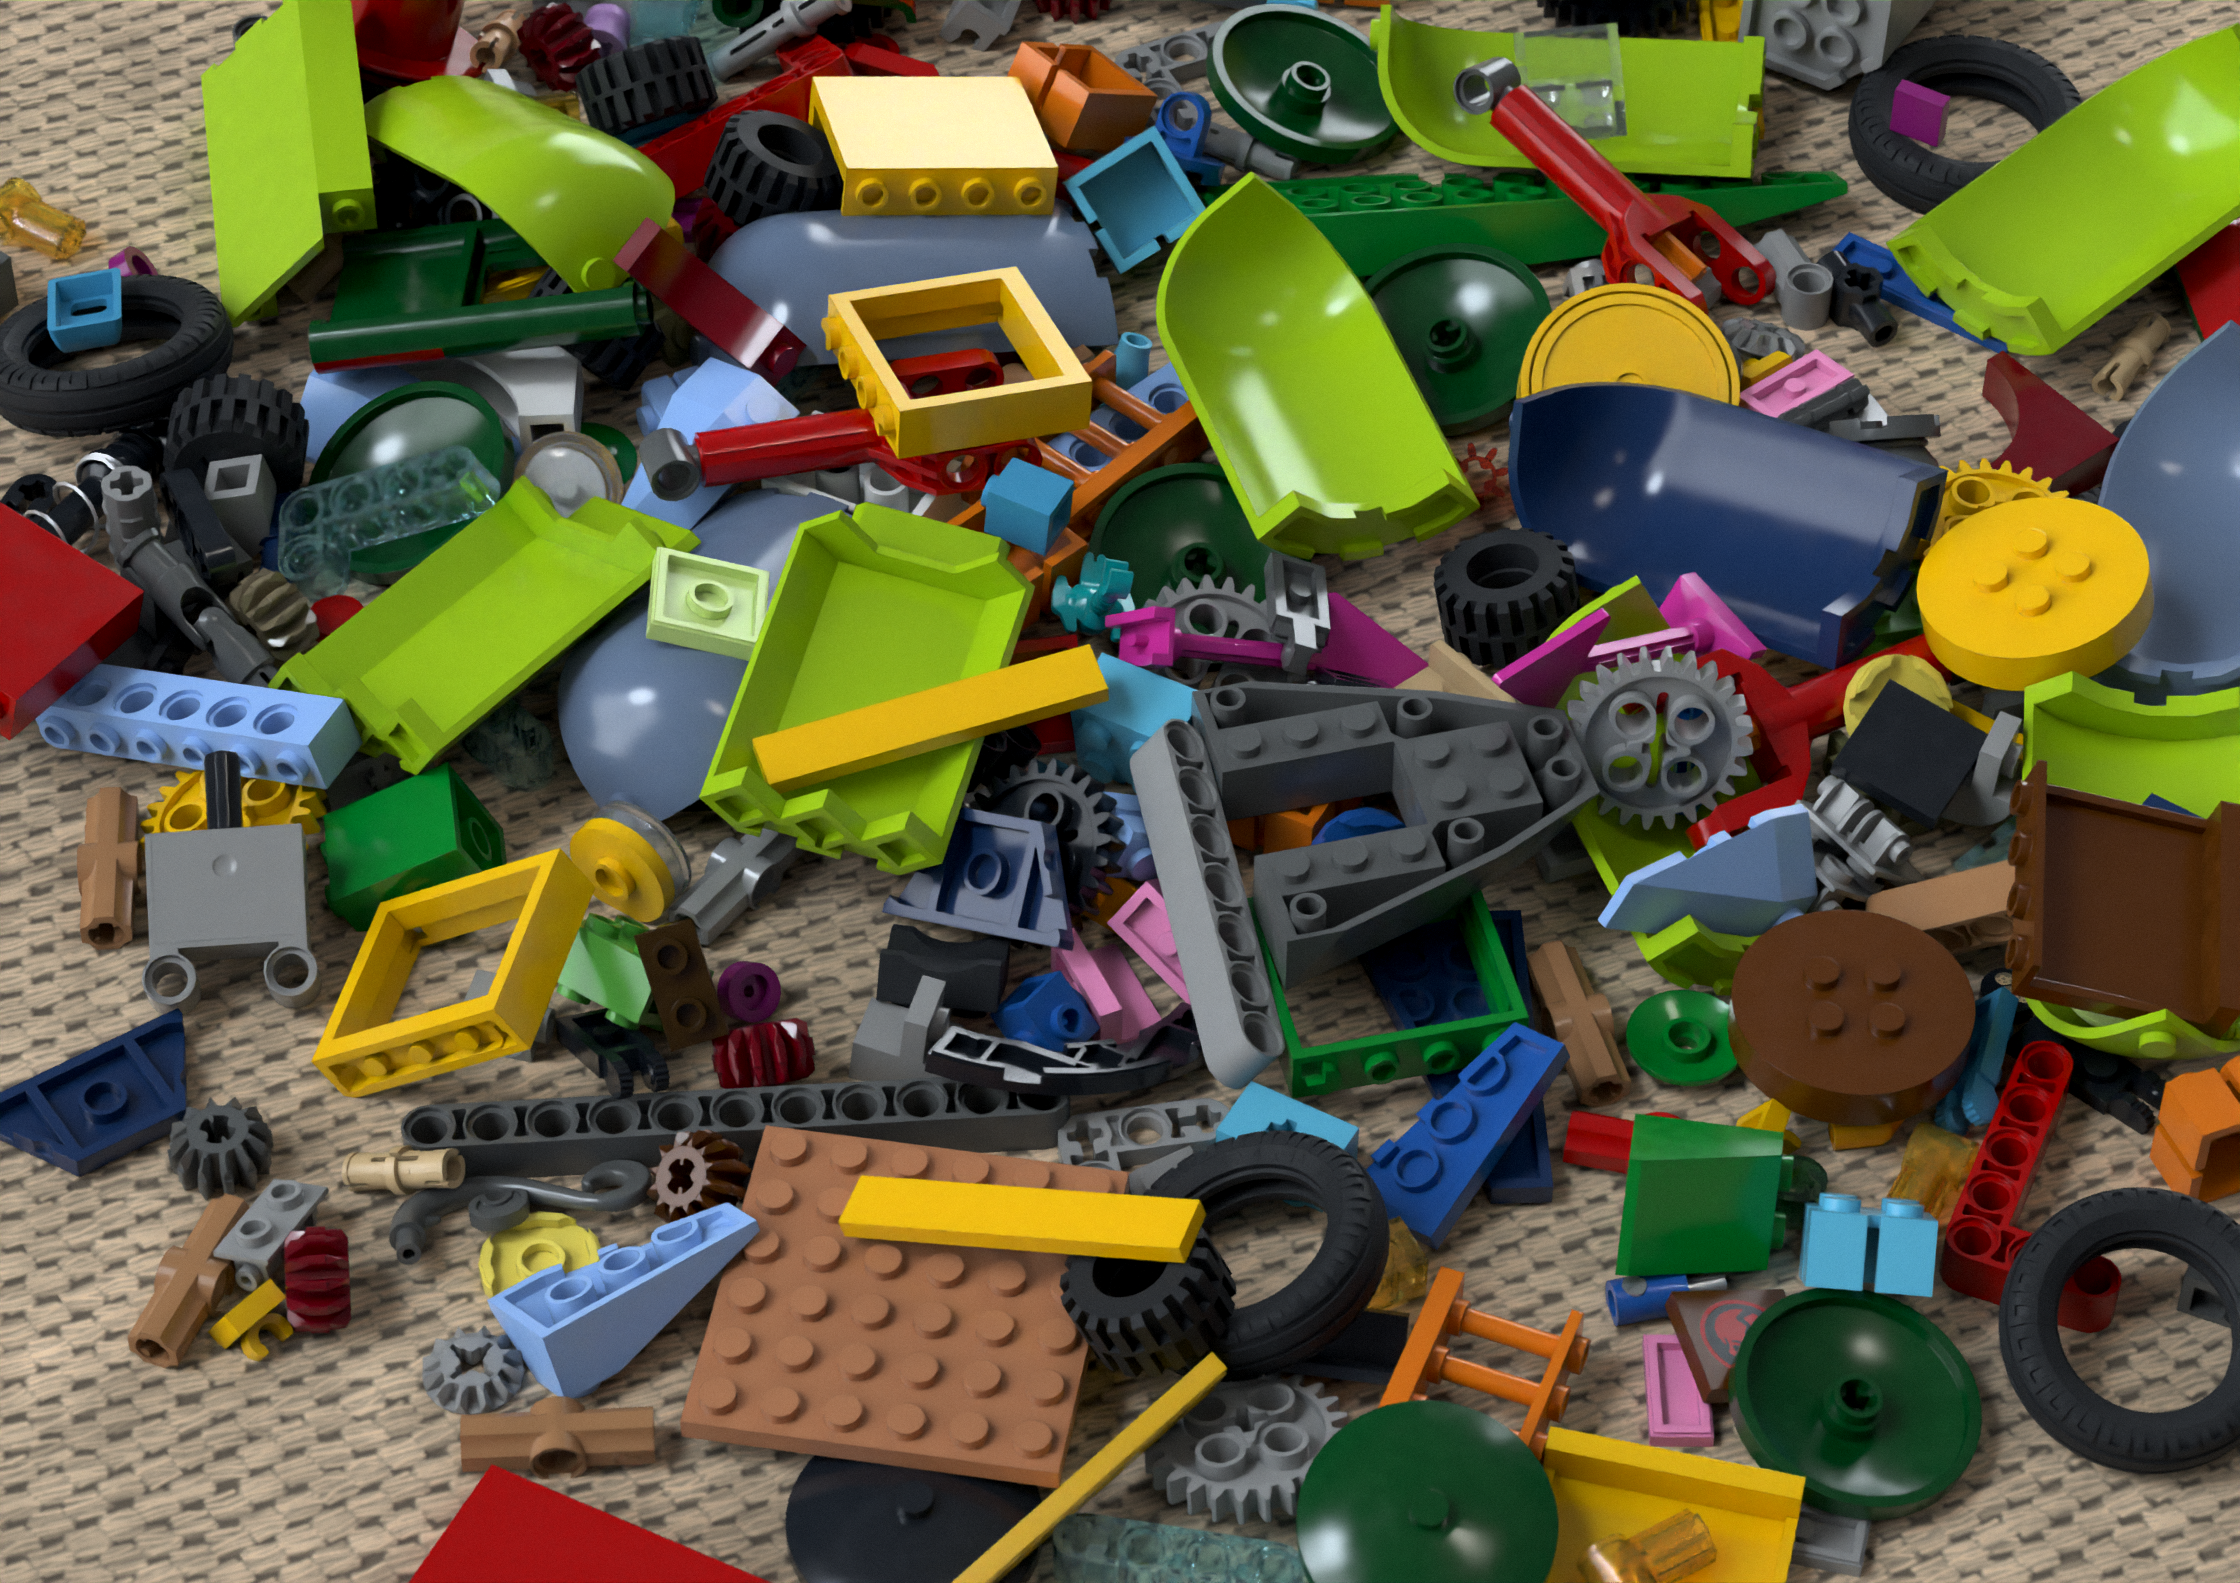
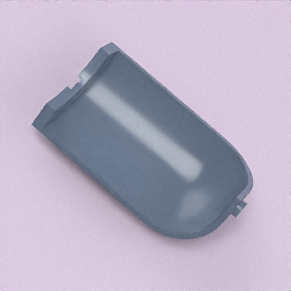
M1058 198L1054 199L1053 215L842 216L841 210L776 214L758 219L737 230L716 250L707 264L708 267L785 325L807 345L798 356L794 367L839 364L832 350L827 351L825 348L826 334L821 327L822 318L828 317V295L1015 266L1070 348H1076L1083 344L1088 349L1119 344L1117 321L1108 277L1097 278L1091 256H1096L1097 244L1086 222H1075L1072 219L1073 207L1066 201ZM998 322L874 341L886 360H899L974 348L987 349L993 353L1016 352ZM695 331V336L691 338L689 345L692 366L698 365L700 367L709 357L747 370Z
M2229 320L2180 360L2143 402L2128 424L2112 454L2097 504L2127 521L2144 542L2148 553L2154 591V609L2147 630L2134 648L2114 665L2089 679L2109 688L2134 692V703L2166 706V696H2197L2240 687V326L2233 320Z
M779 488L751 490L721 501L692 530L702 543L694 548L690 554L769 571L768 611L799 524L842 510L850 518H852V515L848 514L849 505L810 492L806 497L780 494ZM651 584L576 645L565 662L558 688L560 730L568 757L576 774L607 819L622 823L636 833L661 822L700 799V792L749 662L731 656L646 638Z

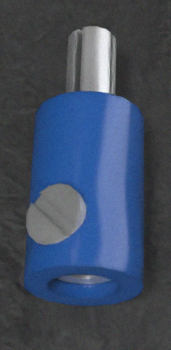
M1722 1273L1686 1279L1685 1274L1627 1276L1608 1280L1605 1285L1606 1303L1615 1326L1669 1317L1664 1305L1672 1291L1727 1290V1281Z

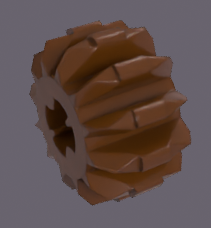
M708 1129L704 1131L697 1130L696 1133L677 1131L674 1145H659L662 1157L660 1164L647 1168L656 1177V1182L645 1194L657 1202L654 1215L660 1217L666 1223L680 1220L726 1202L736 1207L739 1199H744L746 1195V1189L742 1187V1182L752 1173V1170L746 1163L741 1162L744 1150L739 1148L736 1143L723 1138L722 1134Z

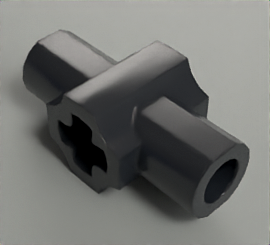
M1831 251L1822 256L1817 264L1826 267L1833 276L1832 302L1829 313L1832 321L1838 327H1849L1860 331L1867 342L1873 347L1883 346L1891 341L1897 334L1899 324L1880 301L1884 278L1875 267L1861 266L1856 262L1851 264L1841 251Z

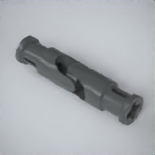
M153 527L143 531L131 540L118 555L117 562L123 569L131 568L151 590L149 597L195 646L202 651L207 650L212 655V661L222 677L231 683L269 688L267 685L279 671L274 666L275 657L254 635L242 626L237 625L232 611L228 609L187 562L180 563L160 542V532ZM193 603H203L210 606L200 613L199 619L193 627L186 620L182 612L184 607Z

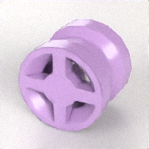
M597 4L588 10L584 18L587 26L593 27L592 34L601 44V49L598 51L601 58L627 49V44H629L634 34L635 26L632 17L623 8L614 4Z

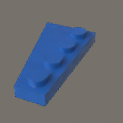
M1514 1022L1458 1074L1461 1081L1442 1099L1437 1101L1433 1097L1416 1113L1419 1119L1418 1122L1395 1143L1388 1139L1371 1155L1374 1162L1366 1170L1373 1178L1382 1195L1390 1228L1436 1250L1439 1248L1569 1060L1570 1055L1565 1044Z

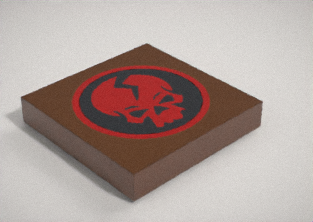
M1784 1289L1671 1292L1664 1306L1704 1404L1729 1403L1728 1381L1734 1356L1752 1323L1767 1308L1786 1297Z

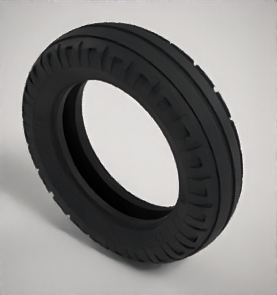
M1943 35L1938 38L1935 36L1917 40L1897 48L1880 68L1865 74L1852 98L1848 117V132L1855 159L1866 177L1882 193L1895 202L1911 210L1915 208L1916 212L1925 215L2001 160L1968 162L1943 157L1921 147L1908 136L1889 130L1895 89L1903 79L1944 95L1976 96L2004 104L2024 116L2035 127L2038 134L2083 101L2076 87L2058 67L2027 48H2021L2017 44L2000 39L1993 41L1991 37Z
M151 274L121 276L122 334L119 342L148 338L169 341L141 357L116 365L82 371H53L48 369L61 360L83 350L64 353L55 345L47 329V296L43 299H38L32 304L23 307L20 311L15 312L0 325V415L20 429L53 437L102 435V432L110 434L120 430H129L132 426L137 428L150 422L153 423L160 420V417L166 418L170 416L173 403L178 402L179 394L185 388L193 389L195 381L202 378L213 381L215 375L227 372L234 350V334L228 313L211 291L191 280L175 276ZM107 306L80 309L73 312L72 315L81 316L106 310Z
M1272 1130L1269 1132L1259 1131L1238 1135L1237 1139L1231 1137L1207 1146L1206 1151L1203 1152L1201 1149L1177 1163V1168H1170L1151 1185V1190L1147 1189L1142 1195L1200 1200L1206 1213L1202 1224L1205 1232L1222 1219L1239 1210L1269 1201L1295 1200L1307 1202L1327 1213V1231L1324 1241L1307 1268L1295 1280L1272 1296L1249 1306L1234 1309L1231 1317L1223 1319L1227 1327L1220 1338H1212L1207 1343L1210 1349L1202 1356L1193 1355L1186 1360V1366L1176 1371L1173 1367L1167 1368L1182 1376L1189 1373L1211 1352L1227 1367L1225 1371L1227 1374L1220 1382H1230V1380L1231 1382L1248 1381L1262 1378L1263 1374L1270 1376L1294 1367V1363L1297 1361L1300 1364L1324 1350V1345H1331L1351 1327V1322H1355L1360 1317L1377 1291L1386 1269L1390 1248V1228L1386 1206L1376 1183L1367 1170L1348 1152L1334 1143L1314 1135L1294 1131Z
M2148 1187L2120 1188L2093 1194L2066 1206L2045 1221L2023 1245L2009 1270L2001 1295L1998 1321L2000 1349L2006 1372L2021 1403L2038 1425L2062 1446L2086 1460L2114 1470L2138 1474H2166L2193 1469L2212 1462L2239 1446L2240 1225L2222 1211L2197 1198L2175 1191ZM2136 1248L2155 1250L2186 1262L2210 1282L2220 1296L2229 1317L2232 1332V1351L2228 1369L2222 1382L2209 1395L2188 1407L2160 1413L2140 1412L2118 1406L2102 1398L2079 1378L2070 1365L2061 1345L2058 1331V1307L2067 1281L2089 1261L2117 1250Z

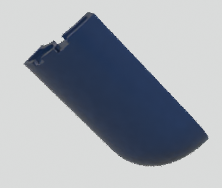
M1585 382L1557 386L1514 400L1513 410L1509 418V430L1511 432L1508 456L1509 486L1520 524L1523 528H1532L1535 533L1542 531L1553 535L1554 540H1562L1567 545L1568 551L1572 552L1578 585L1605 594L1610 588L1620 585L1637 575L1657 607L1660 608L1680 575L1696 572L1766 648L1832 670L1848 664L1860 655L1876 639L1875 629L1872 628L1885 610L1896 613L1916 578V575L1908 569L1920 540L1923 539L1931 542L1939 517L1948 470L1706 396L1657 385L1628 382Z

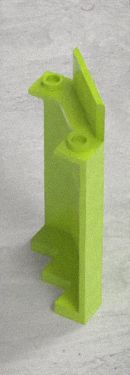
M283 0V5L267 20L260 18L235 42V51L219 66L213 63L201 75L221 303L228 313L232 328L239 327L245 321H256L262 317L279 316L276 292L324 248L323 234L377 228L351 0Z
M522 475L501 500L305 655L298 652L283 664L267 686L272 689L344 699L363 742L358 751L374 758H378L384 752L402 759L399 761L401 769L418 775L651 584L652 564L657 547L690 553L702 542L688 529L598 496H594L568 518H564L554 508L549 495L540 487L534 486L525 475Z
M870 502L856 505L852 518L842 510L800 523L699 798L738 832L760 837L763 828L797 837L796 848L841 860L845 850L878 859L877 870L891 874L902 875L942 864L985 736L781 794L765 782L753 750L752 739L1009 667L1035 590V586L1007 560L1011 546L997 536Z

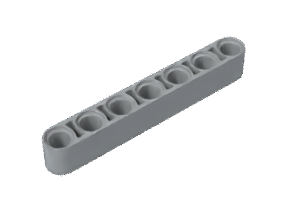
M1170 719L1131 756L1130 770L1205 1062L1215 1079L1224 1086L1231 1089H1242L1283 1053L1285 1041L1206 744L1199 732L1189 723L1181 719Z

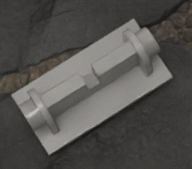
M273 1179L213 1251L214 1257L233 1260L237 1284L246 1291L256 1290L268 1279H272V1274L282 1263L280 1254H285L284 1241L289 1232L306 1230V1227L316 1226L317 1206L328 1194V1187L299 1183L294 1180Z

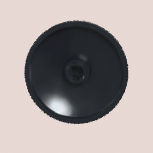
M815 1455L799 1474L788 1499L785 1524L788 1555L800 1583H951L1041 1504L1042 1500L1036 1485ZM1042 1544L998 1583H1027L1038 1564Z

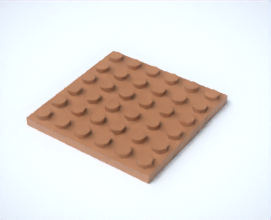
M766 1125L741 1211L757 1220L760 1231L724 1267L680 1419L682 1437L1059 1488L1092 1351L1063 1307L1060 1298L1064 1294L1059 1286L1060 1277L1069 1271L1065 1266L1069 1254L845 1237L838 1221L861 1175L1128 1195L1130 1189L1129 1172Z

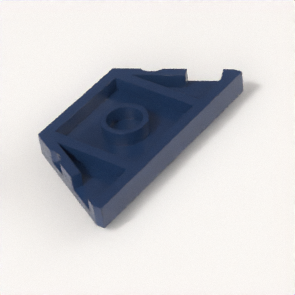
M961 807L942 864L915 871V874L899 897L889 895L882 910V913L1073 951L1074 937L1056 827L1040 821Z
M176 1008L0 1092V1140L75 1176L82 1177L170 1134L172 1123L184 1121L186 1107L188 1106L185 1027L182 1012L179 1008Z

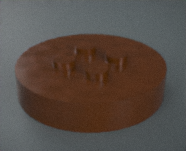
M1826 910L1786 920L1762 934L1746 950L1737 965L1733 977L1727 1031L1729 1043L1738 1065L1747 1078L1770 1099L1774 1098L1785 1108L1814 1120L1837 1125L1874 1126L1915 1116L1932 1107L1952 1090L1961 1077L1968 1060L1975 1022V1000L1969 979L1958 961L1943 945L1922 930L1906 922L1878 913L1860 910Z

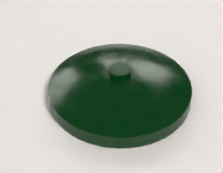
M1263 4L1248 7L1231 15L1219 27L1206 58V72L1209 85L1226 113L1239 126L1258 140L1283 153L1304 160L1326 164H1350L1376 157L1391 146L1401 128L1392 117L1382 95L1378 76V50H1371L1370 38L1356 28L1323 12L1288 4Z
M1471 243L1439 244L1418 249L1399 257L1376 272L1363 285L1381 314L1444 437L1480 430L1511 414L1514 400H1516L1518 377L1527 347L1540 324L1552 312L1544 287L1527 266L1505 252L1484 245Z
M448 381L411 383L395 388L371 400L351 415L333 434L323 448L311 473L306 495V517L310 533L316 545L334 565L357 580L382 585L396 583L501 500L509 491L515 465L514 447L509 429L500 415L480 394L468 387Z
M1206 463L1166 465L1145 472L1130 480L1103 507L1096 520L1088 547V552L1094 555V561L1097 560L1100 554H1103L1108 559L1129 563L1128 571L1134 573L1130 594L1135 610L1142 609L1148 599L1156 601L1164 586L1169 587L1176 593L1182 578H1187L1194 588L1198 590L1204 575H1210L1215 589H1221L1226 579L1232 577L1234 590L1239 594H1242L1250 584L1254 585L1255 594L1253 600L1260 604L1266 599L1264 566L1271 552L1312 563L1309 559L1286 555L1258 541L1222 466ZM1191 624L1199 633L1211 634L1203 625ZM1228 625L1223 637L1234 638L1237 628L1234 625ZM1212 661L1207 672L1219 671L1222 662Z
M1813 1288L1800 1291L1777 1301L1767 1308L1747 1330L1730 1368L1728 1381L1730 1412L1738 1435L1750 1456L1760 1468L1806 1477L1802 1501L1828 1513L1861 1520H1885L1908 1516L1924 1510L1947 1495L1957 1484L1972 1460L1978 1446L1982 1426L1981 1401L1974 1376L1962 1354L1953 1342L1925 1316L1893 1298L1864 1289L1862 1291Z
M1417 1400L1394 1403L1365 1413L1346 1424L1326 1442L1312 1461L1301 1486L1297 1504L1296 1542L1300 1562L1309 1583H1547L1554 1563L1559 1522L1554 1492L1548 1476L1530 1448L1516 1434L1492 1417L1477 1410L1444 1401Z

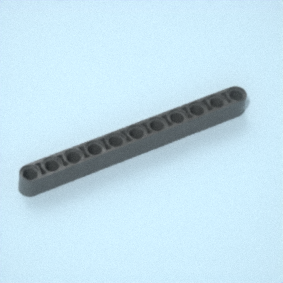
M944 1077L638 1093L633 1094L630 1098L621 1100L616 1099L612 1095L434 1104L420 1106L410 1111L402 1121L401 1134L403 1145L411 1146L413 1150L457 1149L459 1151L458 1155H462L465 1162L464 1178L476 1176L534 1178L585 1175L590 1169L603 1162L618 1159L637 1161L649 1168L660 1164L662 1157L659 1145H674L677 1131L696 1133L697 1130L704 1131L705 1129L720 1133L723 1138L736 1143L739 1148L744 1150L741 1162L749 1166V1160H756L766 1125L977 1153L1045 1150L1058 1146V1130L1064 1127L1070 1117L1071 1096L1016 1093L980 1087Z

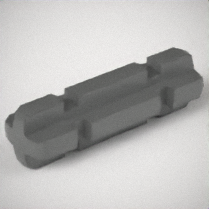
M1851 378L1837 385L1836 388H1831L1801 403L1798 407H1793L1781 413L1777 418L1821 431L1830 426L1829 422L1843 420L1849 415L1866 408L1869 404L1867 395L1870 394V390L1867 385H1862L1858 378Z

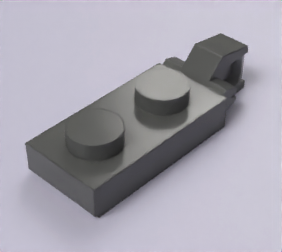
M1271 552L1264 566L1269 632L1273 641L1284 643L1280 657L1283 670L1305 676L1312 655L1322 653V648H1324L1325 641L1331 630L1325 567Z

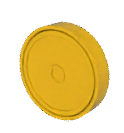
M1618 283L1595 287L1569 298L1553 310L1540 324L1531 338L1523 359L1516 390L1517 400L1549 388L1567 384L1628 382L1688 391L1735 406H1739L1740 380L1736 361L1727 340L1715 323L1702 310L1683 297L1665 289L1637 283Z
M2037 497L2014 500L1987 508L1966 518L1947 531L1934 544L1926 555L1917 578L1916 591L1923 631L1932 653L1947 669L1970 682L2000 690L2025 691L2027 686L2070 671L2077 672L2087 678L2104 671L2122 659L2139 642L2148 628L2154 609V591L2148 553L2144 542L2136 530L2122 517L2106 508L2070 498Z

